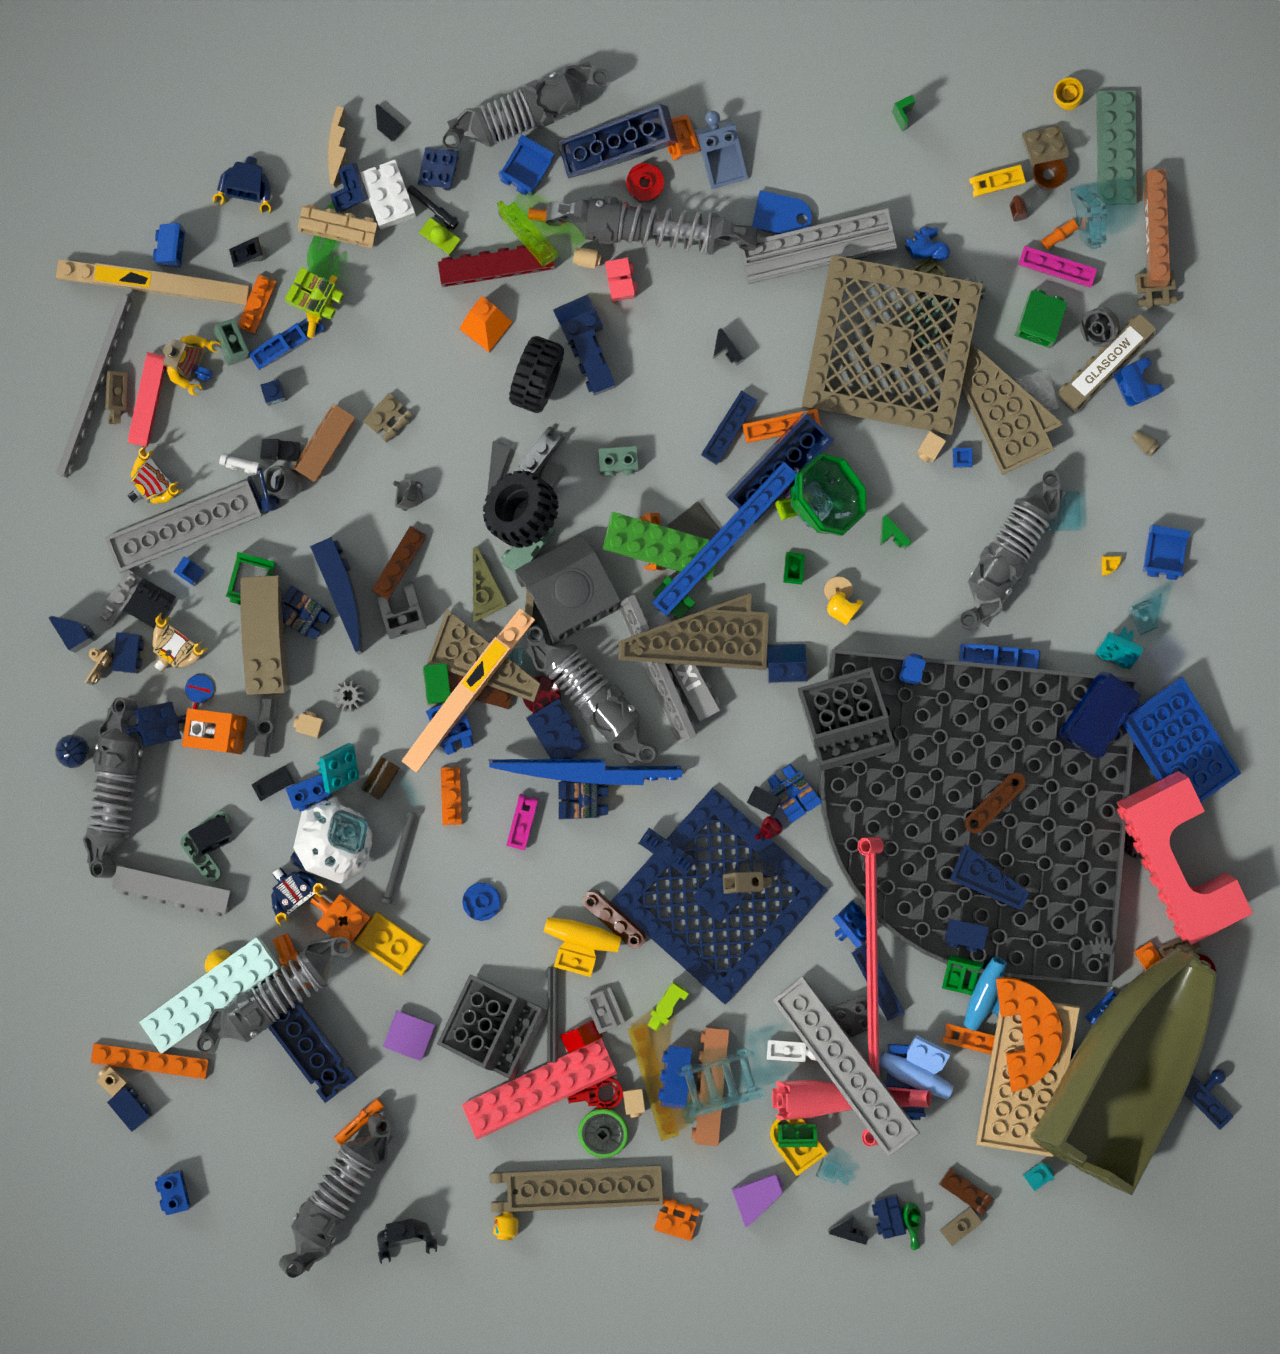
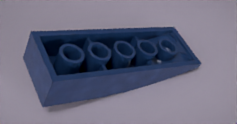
M658 104L558 142L567 177L573 178L644 156L676 144L678 140L668 106Z
M330 537L310 547L353 648L357 654H362L360 612L356 593L348 572L351 568L347 559L341 556L343 549L340 542Z

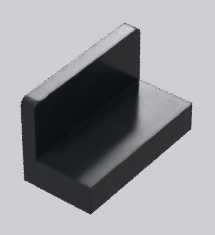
M219 816L188 831V835L195 845L194 852L198 858L231 843L233 833L223 816Z

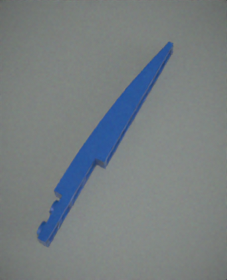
M489 759L490 768L547 779L581 783L644 785V778L651 781L658 780V778H666V780L682 778L681 766H605L604 759Z

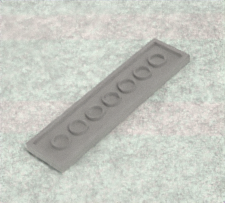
M246 480L109 535L105 539L119 573H122L262 517L250 484Z
M635 594L619 603V611L630 636L650 630L649 621L643 615L642 605L639 599H636ZM642 662L678 745L697 736L695 725L693 722H690L688 717V709L682 704L680 699V691L672 681L671 671L667 669L665 663Z

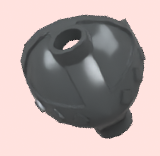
M411 479L393 482V485L397 486L395 506L397 508L407 511L408 508L416 507L423 502V485L420 482L412 481Z

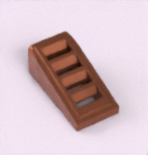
M1019 195L1014 196L1009 204L1013 221L1027 219L1028 213L1024 200Z

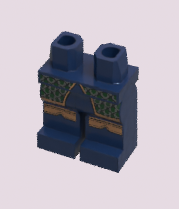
M291 585L282 600L299 611L296 612L282 603L283 623L306 637L318 639L322 631L314 626L317 620L327 624L332 616L323 606Z
M558 782L559 800H578V802H559V819L598 818V816L608 815V804H598V797H608V786L593 783Z

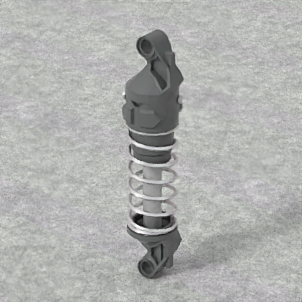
M605 196L603 199L590 197L588 200H580L572 204L557 201L549 202L545 223L550 226H561L562 223L570 221L580 230L585 239L595 240L599 244L604 245L620 243L621 240H626L628 244L632 241L639 242L641 240L642 246H645L647 241L655 234V245L657 248L661 246L664 236H670V248L673 250L676 247L678 237L684 238V248L687 252L691 248L693 239L699 242L700 253L704 252L705 254L708 253V255H713L722 246L731 242L737 243L739 248L743 250H755L758 235L757 228L735 225L725 217H720L718 213H710L708 225H702V214L698 211L692 224L688 223L687 211L685 209L681 212L679 222L673 221V210L670 207L666 211L664 220H660L656 205L652 208V211L644 210L642 204L638 207L629 206L627 202L618 201L617 197Z

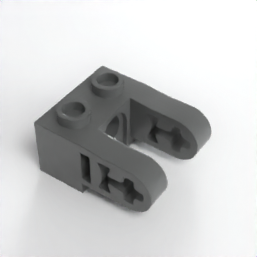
M413 582L403 585L410 608L397 614L392 613L388 600L376 594L390 639L427 628Z

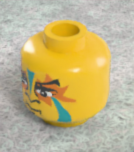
M502 1212L501 1216L494 1218L493 1234L499 1240L512 1241V1238L518 1235L519 1220L513 1217V1213Z

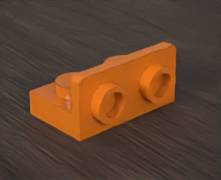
M688 115L672 118L678 143L668 146V152L672 156L673 161L678 160L682 156L698 153L700 147Z

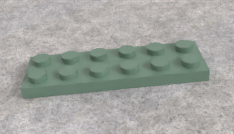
M1135 90L1097 91L1098 205H1136Z

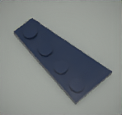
M964 844L950 880L1022 911L1029 892L972 850L968 845Z

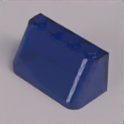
M1100 672L1061 728L1059 736L1095 759L1103 757L1108 750L1107 745L1109 742L1117 737L1119 727L1127 722L1131 709L1136 708L1139 704L1141 694L1113 674Z

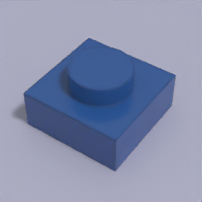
M972 448L952 449L953 468L973 467Z

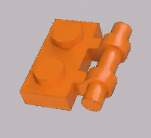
M663 1198L662 1206L668 1207L667 1212L659 1210L654 1230L691 1241L696 1221L689 1219L691 1215L698 1217L700 1209L694 1208V1205L678 1203L677 1200L672 1198L671 1200ZM674 1209L684 1212V1217L673 1215Z

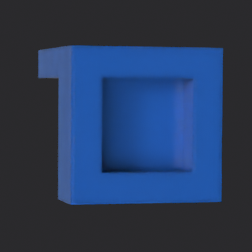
M184 556L173 572L195 586L205 570Z

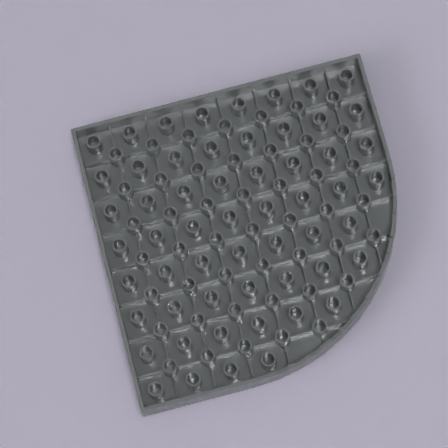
M831 649L828 679L872 667L889 717V728L895 743V751L828 770H820L819 793L827 839L836 863L848 885L863 906L866 908L865 855H862L858 850V842L862 838L879 837L883 841L884 848L880 854H876L877 920L901 941L945 964L948 963L949 955L983 962L981 971L966 969L971 972L982 973L993 957H999L1007 962L1005 977L1112 987L1116 943L1112 955L1104 954V959H1101L1100 953L1092 954L1089 941L1092 940L1094 944L1095 938H1098L1100 943L1103 936L1105 943L1107 938H1110V945L1113 941L1116 942L1126 822L1120 818L1117 812L1119 807L1116 802L1129 796L1134 743L1120 719L1137 708L1139 679L922 658L926 661L924 671H922L921 682L911 684L899 679L900 671L903 669V660L909 656ZM1012 773L1022 774L1026 781L1024 789L981 832H969L965 828L967 816L1008 775ZM1013 779L1012 785L1017 786L1018 780ZM976 820L971 821L972 827L978 825ZM964 844L968 845L972 850L1029 892L1022 911L950 880ZM948 918L989 927L984 950L979 949L978 952L967 950L968 946L960 945L959 948L948 946V942L944 941ZM951 964V966L962 969L960 965Z

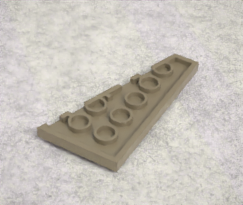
M446 609L427 663L430 665L446 663L447 671L465 676L490 643ZM508 657L492 675L487 684L533 702L536 701L541 687V683Z

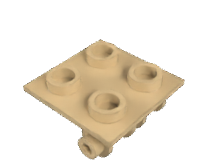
M92 648L89 651V657L96 661L97 664L85 680V683L93 685L94 682H99L103 675L101 671L104 667H108L113 660V657H111L113 652L108 650L104 652L97 648Z

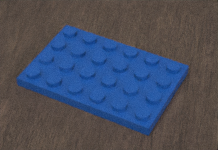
M1179 677L1120 719L1157 781L1179 771L1189 777L1200 802L1241 774L1183 677Z

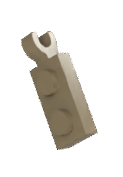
M107 371L105 410H111L108 424H120L121 411H126L128 373Z

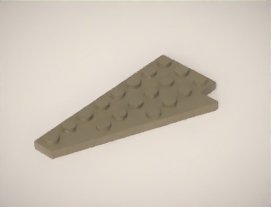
M953 330L945 335L950 344ZM943 337L939 339L943 349L946 348L948 345ZM971 342L962 390L1001 474H1006L1054 451L1055 449L1047 432L1062 426L1063 423ZM948 349L947 351H945L947 357H948V355H949V350H950V349Z
M752 593L744 594L620 640L618 660L766 670L769 613L751 611Z

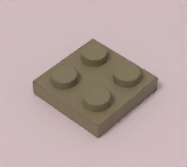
M1059 125L1022 133V140L1031 165L1069 157Z

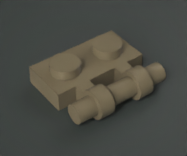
M1174 270L1170 271V281L1166 287H1147V273L1135 275L1137 294L1145 293V299H1138V307L1146 306V308H1152L1153 305L1169 306L1170 304L1177 303L1176 296H1169V291L1176 290ZM1162 292V297L1152 298V293Z
M388 393L363 421L377 434L382 429L386 431L381 438L387 443L397 435L396 432L403 425L406 426L408 424V420L413 414L407 410L401 415L399 411L403 408V405ZM395 416L398 420L390 428L387 424Z

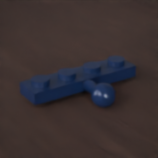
M1222 1069L1213 1070L1211 1079L1204 1085L1192 1074L1184 1094L1221 1130L1234 1116L1209 1091L1216 1084H1222L1226 1080V1073Z

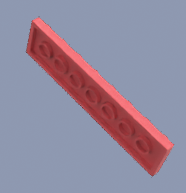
M599 1039L559 1058L557 1062L548 1063L462 1104L474 1136L478 1140L617 1074L603 1040Z

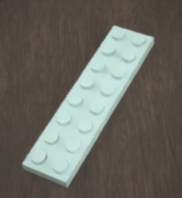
M258 936L139 1023L159 1052L163 1053L208 1021L214 1009L225 1007L248 989L254 988L258 985V982H262L281 967Z

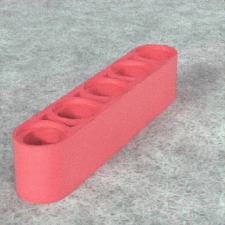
M148 352L146 355L128 443L149 446L166 366L163 365L165 355Z

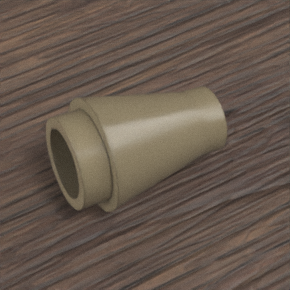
M1137 430L1131 437L1145 455L1152 456L1160 447L1157 439L1140 430Z

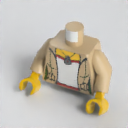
M160 613L155 620L156 626L153 632L152 643L153 652L160 656V658L154 664V667L163 673L169 664L175 668H184L194 664L208 648L201 649L200 644L202 641L195 644L174 627L167 624L170 620L169 616L163 620L161 618L162 613Z

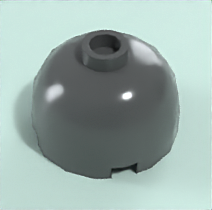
M1095 308L1087 312L1080 323L1083 338L1087 342L1090 341L1095 347H1104L1110 344L1116 338L1120 329L1116 314L1107 308Z

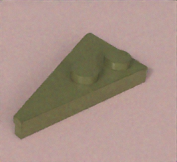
M477 546L473 548L474 622L507 607Z

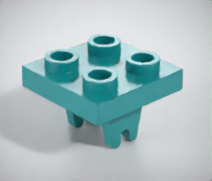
M1124 627L1118 636L1108 632L1097 647L1095 655L1100 656L1103 660H1109L1121 668L1130 670L1142 654L1144 647L1133 643L1134 631L1131 630L1127 634V628Z
M347 743L319 757L320 761L317 762V765L320 768L318 772L322 774L325 792L330 794L359 779L354 744Z

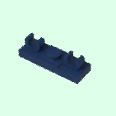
M651 828L647 829L638 844L685 876L696 862L694 858Z

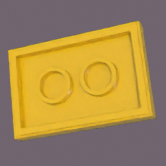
M377 911L355 942L360 948L401 976H403L424 945Z

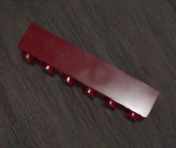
M538 242L535 244L536 246L532 247L520 245L517 246V249L513 250L501 248L495 253L482 251L476 256L463 254L457 259L452 257L442 258L438 262L441 286L449 287L554 270L551 244Z

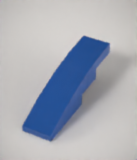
M307 318L300 323L294 324L284 332L278 333L249 353L258 370L277 361L312 339L307 337L309 326ZM321 321L316 325L315 336L326 330Z
M961 643L959 661L1039 669L1040 650Z

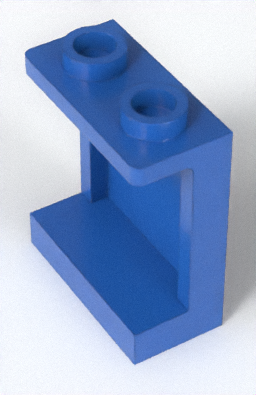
M521 134L517 146L503 169L498 173L501 178L500 181L508 186L512 184L517 187L516 190L525 196L527 194L532 196L553 162L555 153Z
M1151 525L1148 532L1142 572H1147V576L1151 577L1165 575L1166 579L1178 580V578L1183 577L1184 572L1182 570L1190 531Z

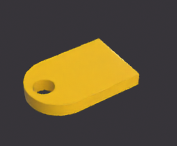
M776 1118L770 1128L772 1143L796 1176L828 1154L818 1139L817 1147H778L777 1124L781 1120ZM803 1119L786 1120L789 1124H806Z

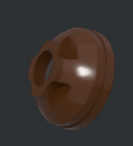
M1062 159L1034 164L1032 171L1033 179L1043 189H1056L1066 180L1067 166ZM1046 169H1050L1054 173V177L1050 180L1043 177V171Z

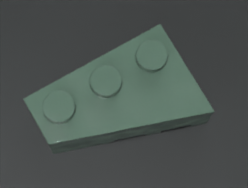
M934 294L939 303L947 298V296ZM932 296L922 301L927 310L937 305ZM951 300L941 305L946 314L952 304ZM919 304L912 312L918 318L925 313V310ZM939 307L930 312L935 322L944 316ZM909 314L902 322L906 326L914 319ZM928 315L918 320L924 329L933 324ZM941 321L940 323L937 324V325L939 326V328H940V326H941V324H942L943 321ZM917 323L908 327L909 329H914L913 336L921 332ZM935 326L926 331L930 339L934 340L938 332ZM924 334L916 338L924 346L929 343Z
M550 528L547 536H543L538 543L533 542L532 546H524L522 548L513 546L511 550L507 549L501 557L503 559L502 564L515 573L516 569L535 560L555 533L554 528Z

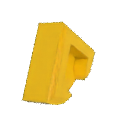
M1121 556L1101 557L1102 576L1109 575L1118 568Z

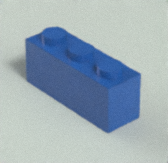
M668 1046L666 1051H663L662 1062L665 1065L664 1070H661L660 1081L663 1082L662 1089H659L658 1100H661L660 1106L684 1109L687 1106L692 1048Z

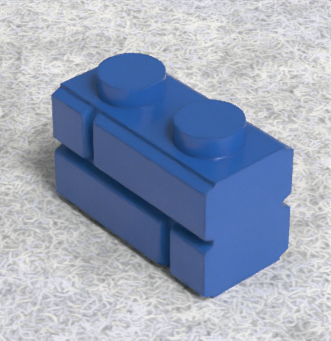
M912 653L903 660V669L899 675L900 681L911 684L921 682L922 671H924L926 661L922 659L923 656Z

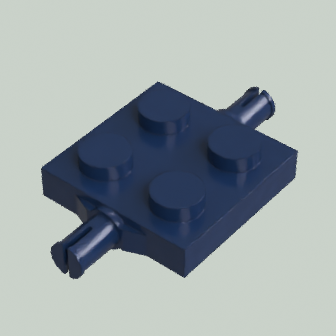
M172 701L142 707L134 710L136 725L126 727L128 735L133 733L139 734L143 747L182 739L179 724L185 723L186 719L183 718H186V714L177 716Z

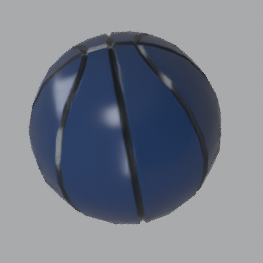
M74 734L62 737L55 748L57 760L68 768L82 766L87 761L90 753L86 740Z

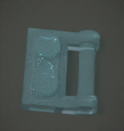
M1066 492L1060 503V524L1057 525L1055 519H1053L1048 528H1046V531L1081 530L1079 492Z

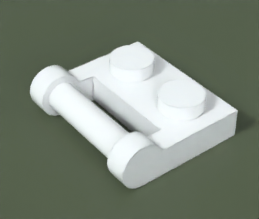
M224 453L221 454L219 464L226 465L228 469L237 470V468L245 469L244 473L251 475L259 473L258 468H263L258 462L232 457Z

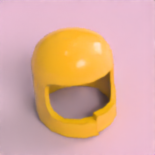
M837 592L828 602L827 612L832 618L847 626L864 601L859 599L856 603H850L845 599L846 593Z

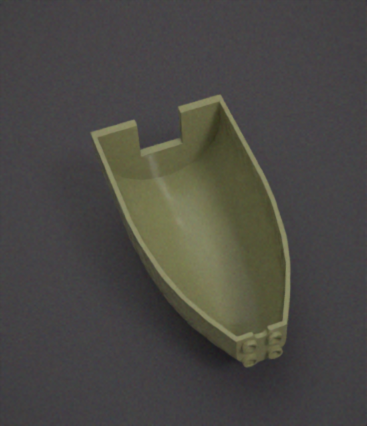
M1176 947L1173 952L1151 965L1133 979L1110 1002L1075 1052L1030 1138L1036 1144L1062 1161L1075 1166L1076 1169L1085 1174L1091 1175L1099 1179V1181L1132 1195L1179 1107L1202 1051L1209 1026L1217 973L1211 969L1209 963L1203 960L1200 961V956L1191 951L1187 953L1183 949Z

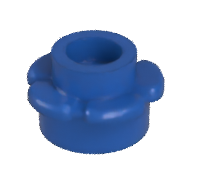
M199 366L195 373H197V378L207 381L208 378L212 379L213 371Z

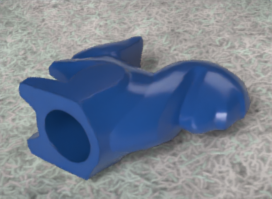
M921 227L920 233L914 232V241L909 238L905 239L907 243L905 248L912 259H928L932 257L933 260L942 261L949 257L950 248L947 243L942 241L933 243L931 239L938 235V228Z

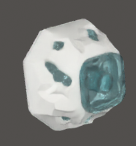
M325 800L302 811L293 848L306 871L342 884L363 872L369 860L372 833L364 816L359 812L339 803Z

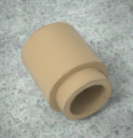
M582 247L580 249L575 248L573 264L591 269H596V266H600L601 255L598 254V250Z

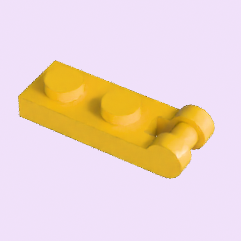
M1021 165L969 179L970 185H973L974 191L972 193L974 198L1026 183ZM985 181L986 187L981 188L980 182Z

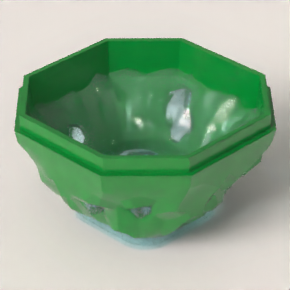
M820 453L795 476V484L791 487L790 494L791 506L803 523L813 528L817 533L843 536L867 513L866 487L844 458Z

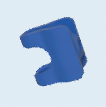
M1149 357L1124 366L1114 376L1121 394L1129 407L1155 397L1164 391L1161 383L1149 385L1143 379V371L1152 365Z

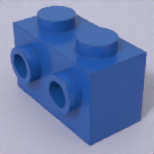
M322 774L286 788L293 810L299 809V812L310 808L309 805L316 802L318 804L325 800L328 801L327 798L331 797V794L325 792Z
M182 1170L157 1177L155 1186L157 1192L161 1193L160 1207L162 1212L165 1211L166 1215H170L191 1208Z

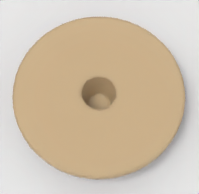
M833 577L824 586L825 596L830 600L837 592L846 593L845 599L848 600L853 592L852 584L844 577Z

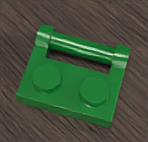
M949 955L942 989L972 995L979 973L971 972L969 984L966 985L963 984L966 969L981 971L983 962ZM951 964L960 965L962 969L951 966Z

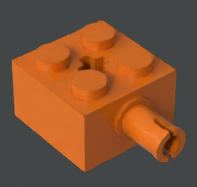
M342 893L331 903L324 897H319L316 894L314 895L315 898H312L310 903L323 911V916L316 925L333 938L344 937L351 943H353L372 918L371 915ZM347 916L348 925H341L340 917ZM347 943L342 944L344 947L348 948Z

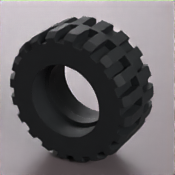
M540 336L531 337L520 357L511 384L509 401L512 405L534 413L543 411L561 369L564 348L561 344Z
M514 471L513 474L508 473L504 475L505 478H500L496 481L497 484L491 487L490 494L485 498L486 504L483 506V512H485L483 518L491 534L509 546L522 548L524 546H532L533 542L538 543L543 536H547L548 530L553 528L555 524L554 519H557L558 515L556 509H559L557 494L551 485L530 471ZM529 498L524 513L513 521V515L517 506L523 500Z

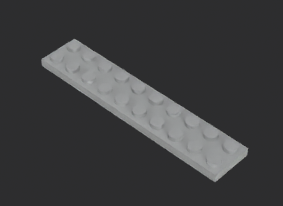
M801 977L773 1000L888 1157L920 1134L805 977Z

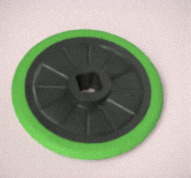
M597 1109L589 1112L581 1120L578 1128V1137L582 1147L589 1154L600 1158L615 1156L623 1150L628 1140V1128L624 1119L616 1112L608 1109ZM602 1130H604V1132L606 1133L605 1136H602L600 1134Z

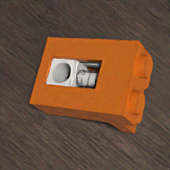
M187 708L182 747L242 755L247 717Z

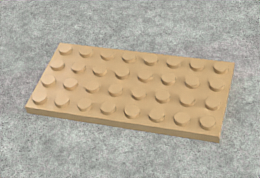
M1052 1002L1058 1012L1062 1026V1045L1058 1058L1051 1070L1041 1080L1025 1089L1011 1092L1006 1052L1025 1050L1020 1015L1001 1017L999 1008L976 1145L1053 1157L1051 1153L1036 1144L1030 1137L1070 1064L1079 1006Z

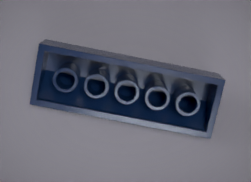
M803 412L725 496L736 507L740 508L782 462H785L798 474L820 453L822 454L834 439L806 412ZM794 479V480L787 486V488L773 501V503L758 517V519L754 522V524H755V523L764 515V513L784 494V492L795 482V479Z

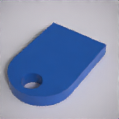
M759 191L752 227L760 231L782 234L810 226L812 213L804 201L793 197ZM799 215H805L807 222L803 225L799 224L796 218Z

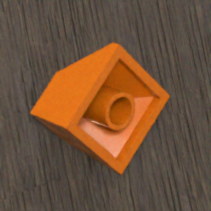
M481 296L469 311L459 330L490 352L513 322L496 306Z

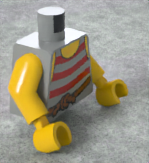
M147 445L139 449V456L134 462L130 474V482L135 489L127 494V496L133 503H136L142 497L148 503H166L176 494L182 493L183 489L177 490L176 486L179 482L172 483L151 458L148 459L153 454V451L151 450L146 453L145 448Z

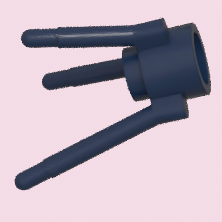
M258 468L264 493L262 499L250 476L248 481L258 501L259 509L262 508L263 512L277 510L280 500L276 496L273 498V495H268L262 468ZM278 475L275 477V489H277Z

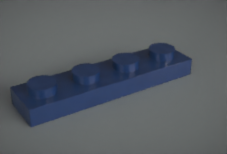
M742 390L740 391L703 450L702 457L718 465L757 402L755 398Z
M866 944L851 952L867 982ZM878 963V1005L886 1020L890 1021L905 1012Z

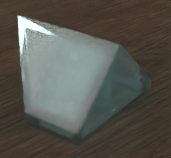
M1162 593L1128 608L1140 635L1158 628L1157 618Z

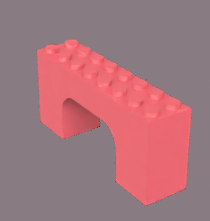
M1177 771L1116 802L1119 807L1117 812L1120 818L1124 819L1127 824L1125 829L1128 835L1132 836L1135 840L1133 846L1137 853H1140L1143 857L1141 860L1145 870H1149L1151 874L1149 879L1152 885L1157 887L1159 891L1157 896L1160 902L1164 903L1167 907L1165 913L1169 920H1172L1175 924L1173 927L1177 937H1181L1183 942L1186 941L1192 945L1253 914L1237 879L1225 872L1199 886H1188L1170 848L1171 833L1178 825L1205 812L1189 777Z

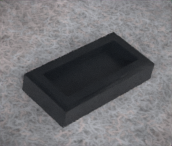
M286 766L251 785L259 800L263 801L295 782Z

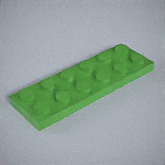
M611 512L602 549L680 572L709 540L627 515ZM715 565L702 579L712 580Z

